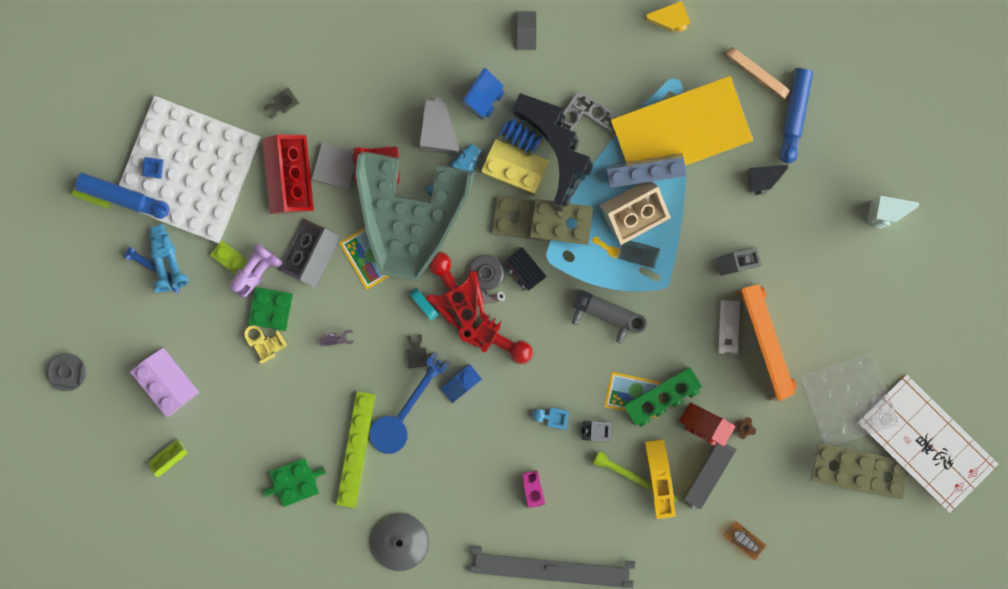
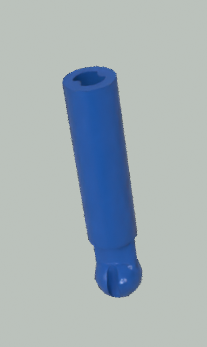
M803 68L794 69L783 129V143L779 152L781 161L787 164L793 163L798 157L799 139L802 137L813 71Z
M82 172L79 174L75 184L76 191L137 212L152 215L157 219L167 217L170 211L169 205L165 201L147 197L143 193Z

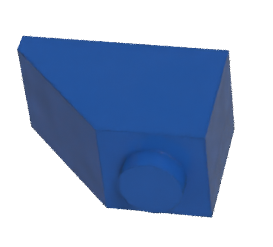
M470 364L441 389L450 401L454 403L479 383L482 378Z

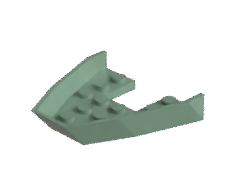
M363 151L358 154L355 175L366 234L379 273L417 281L442 247L469 194L476 171L437 165L431 202L395 196L400 158Z

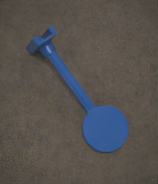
M434 352L426 362L429 365L426 370L427 373L397 417L384 416L373 423L370 430V440L378 451L384 454H393L405 446L408 439V431L403 420L431 379L436 377L438 373L442 374L450 362L447 361L444 365L441 364V360H435L438 354Z

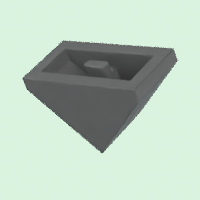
M517 11V50H536V12Z

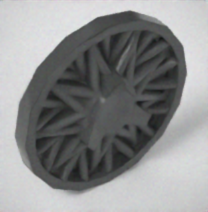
M491 255L477 257L469 267V273L471 271L477 272L481 290L489 291L495 289L504 278L502 263Z

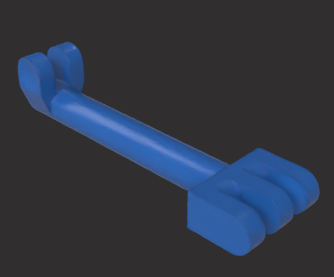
M128 247V251L123 257L128 260L133 259L157 274L153 262L136 253V250ZM166 271L172 290L179 293V289L172 287L171 273Z

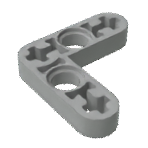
M585 93L576 94L563 112L565 116L567 113H574L576 115L574 122L564 121L566 126L571 127L569 129L573 131L582 116L585 115L607 131L615 132L614 127H609L610 123L607 120L604 123L601 121L605 118L606 113L609 114L607 118L610 120L618 117V115ZM578 98H585L587 105H590V102L593 103L588 112L585 111L587 109L586 106H578ZM596 107L601 108L603 111L602 116L599 118L592 115V110Z

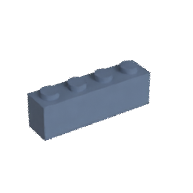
M683 153L607 165L610 188L687 176Z

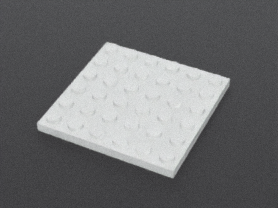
M154 96L119 186L143 193L147 197L165 201L170 208L168 216L163 219H157L143 212L139 213L220 243L262 137ZM144 157L164 160L162 179L142 177Z

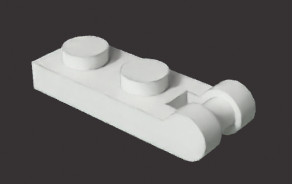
M720 300L718 354L729 352L732 355H738L740 301ZM725 339H732V345H725Z

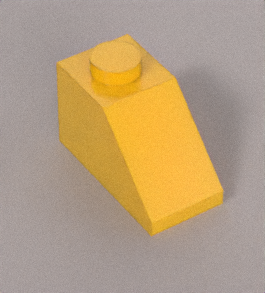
M682 1L645 16L647 22L669 32L675 30L676 33L682 32L690 24Z

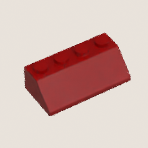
M273 135L262 138L270 214L314 211L307 136Z

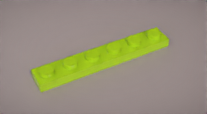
M356 392L337 505L356 508L376 394Z

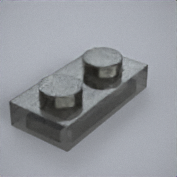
M629 240L620 246L617 258L655 268L660 248Z

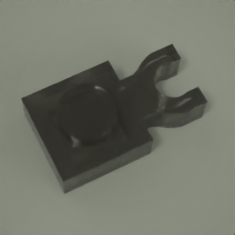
M289 87L273 97L275 101L273 104H267L263 108L265 111L269 108L274 110L273 114L269 116L272 120L278 115L279 111L285 114L300 103Z
M422 334L418 335L419 340L416 343L412 342L411 336H407L408 342L411 345V349H407L408 368L428 367L426 364V347L421 348Z

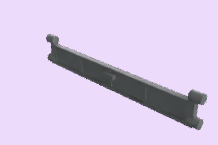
M472 546V553L476 554L475 565H470L471 573L633 588V580H629L630 569H635V561H625V568L481 554V546Z

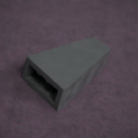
M718 443L716 446L712 445L683 497V500L687 501L686 506L693 510H696V508L702 509L737 449L727 443L725 446Z

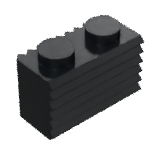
M523 247L505 260L507 265L504 268L511 276L513 274L516 275L519 279L517 284L523 291L525 289L530 291L547 277Z

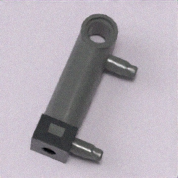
M581 289L573 305L576 311L572 324L577 325L584 312L621 328L616 342L619 344L622 343L627 331L640 333L647 326V321L643 315L596 297ZM634 318L641 320V328L635 329L632 327L631 323Z

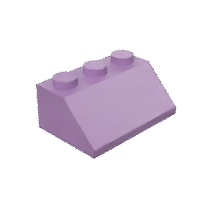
M164 348L145 359L130 371L166 417H170L199 393Z

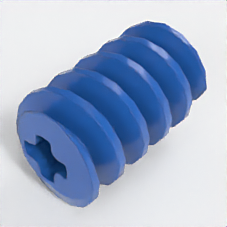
M516 118L511 121L508 120L499 136L502 137L506 134V141L512 138V145L519 142L518 149L525 146L524 153L527 154L529 151H532V156L541 142L542 135L535 137V130L529 134V126L522 129L523 122L516 125Z

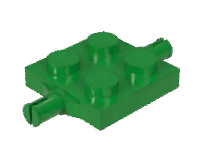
M306 457L270 470L269 473L273 480V486L262 490L266 498L276 493L283 507L319 494L316 478L326 474L324 466L313 470L309 466Z

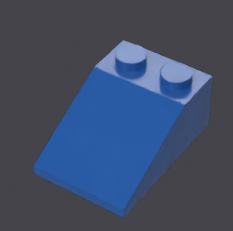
M483 68L463 100L464 108L483 120L486 116L489 118L495 109L493 104L496 100L500 101L505 93L503 91L504 85L486 68Z

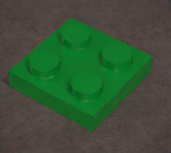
M255 287L248 324L287 331L293 293Z

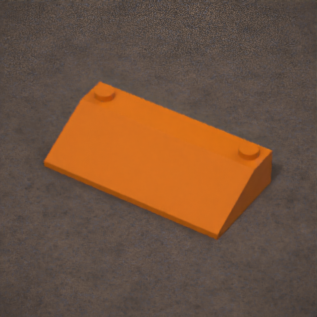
M756 284L735 291L736 295L741 294L771 379L770 385L774 396L770 397L771 401H780L794 395V390L797 389L794 378L790 379L764 300L766 298L764 287Z

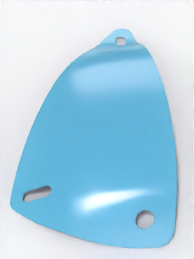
M678 79L666 81L640 108L662 101L668 91L676 95L683 93L682 83ZM615 134L593 163L591 174L581 181L570 200L571 204L593 206L588 245L551 240L546 257L549 263L559 270L596 286L632 292L662 290L670 284L677 254L684 210L686 176L652 181L659 187L671 218L620 245L608 226L600 205L639 184L610 188L607 165L626 162ZM569 218L566 220V226L573 229L577 226V221L574 218ZM593 237H599L607 245L617 247L621 251L622 256L620 258L609 256L607 250L593 243ZM570 251L574 255V261L567 262L564 260L562 253ZM645 267L658 274L660 280L656 282L639 272V268Z

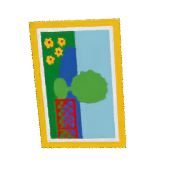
M365 227L339 242L366 290L390 277L379 273Z
M611 371L604 407L626 411L623 405L663 382ZM663 393L658 397L660 403H662ZM645 402L642 405V411L644 413L651 412L652 405L649 402Z

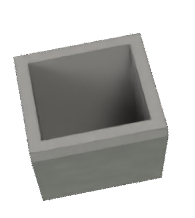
M440 98L426 100L420 139L421 150L459 155V147L445 102H442Z

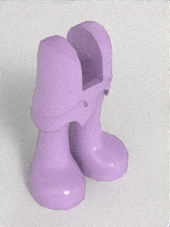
M257 243L253 247V252L242 270L238 269L229 288L245 298L263 279L261 275L269 266L280 267L283 262L268 249Z

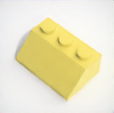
M496 139L481 174L535 195L549 160L535 154L531 156L530 152L526 154L523 149H518V147Z

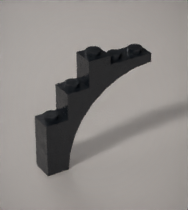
M520 93L513 107L514 116L537 129L546 138L556 154L559 166V182L553 204L555 210L562 212L564 207H568L570 203V193L572 189H576L578 179L585 180L586 176L591 174L593 164L589 156L575 152L579 144L576 132L560 127L565 121V115L561 107Z

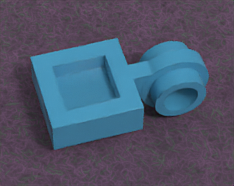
M550 407L549 415H546L545 410L534 409L531 416H533L532 420L544 422V418L548 419L547 427L566 430L569 410Z

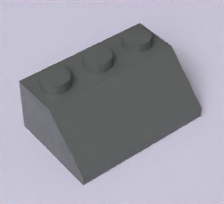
M303 219L282 260L283 264L278 270L316 288L341 236Z

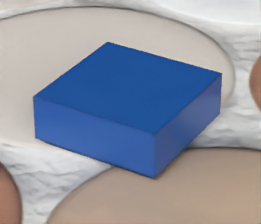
M144 157L142 177L162 179L164 160Z

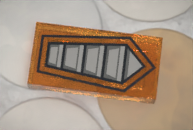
M737 521L725 534L728 540L753 560H756L767 546Z

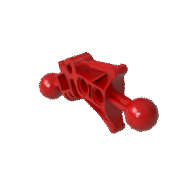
M438 251L428 265V269L432 274L441 277L448 293L440 296L429 294L426 297L427 301L435 307L449 324L451 323L458 330L459 338L462 341L476 348H481L482 352H487L493 343L509 352V356L514 363H528L533 356L532 346L527 341L518 340L513 342L498 334L502 321L496 324V318L490 321V315L484 312V301L477 272L471 271L467 280L461 286H458L450 272L451 258L448 254ZM455 292H460L463 295V300L460 303H456L453 300ZM479 306L480 318L483 322L476 329L473 324L478 316ZM446 308L453 309L456 312L463 327H460L454 321L455 318ZM464 309L472 311V317L469 320L464 319L462 316ZM466 330H469L471 332L470 337H467L465 335Z

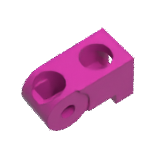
M538 471L522 473L528 508L544 506L545 500Z

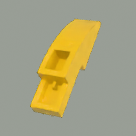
M664 439L646 441L645 448L656 519L676 517L674 494Z

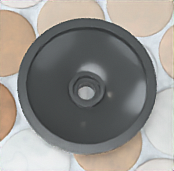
M396 513L383 518L377 524L372 534L371 547L375 558L384 567L394 571H406L414 568L424 559L429 547V537L426 528L417 518L405 513ZM399 539L403 541L401 547L396 545V541Z

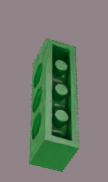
M689 367L623 405L633 424L635 426L639 424L642 427L650 422V417L654 415L659 417L666 413L667 407L672 405L674 408L683 403L682 399L689 395L692 398L699 394L700 391L698 389L702 388L692 368ZM678 383H682L685 386V391L682 394H678L675 391V386ZM663 392L669 397L668 402L665 404L660 403L658 400L659 395ZM645 402H649L652 405L650 413L642 411V405Z

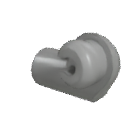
M488 290L481 291L484 303L495 304L505 300L503 292L489 295Z

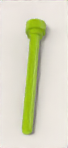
M599 450L594 458L593 465L603 468L607 467L652 491L651 482L608 460L609 457ZM674 495L673 499L675 503L678 500V498L676 495Z

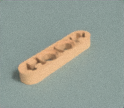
M730 47L725 54L730 61L779 98L784 100L790 93L787 87L737 49Z

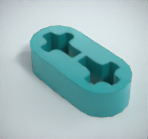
M416 287L409 292L410 296L431 321L439 316Z

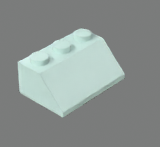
M879 196L870 202L867 223L872 224L871 227L886 228V226L897 222L919 207V203Z

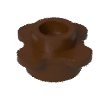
M750 417L734 423L740 439H745L746 436L756 433V428L753 427Z

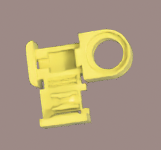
M249 326L245 330V338L250 347L254 346L261 358L259 363H265L267 360L275 357L276 352L288 346L280 331L275 333L276 336L272 338L267 337L266 339L261 328ZM251 329H257L259 332V337L255 340L250 339L248 336Z

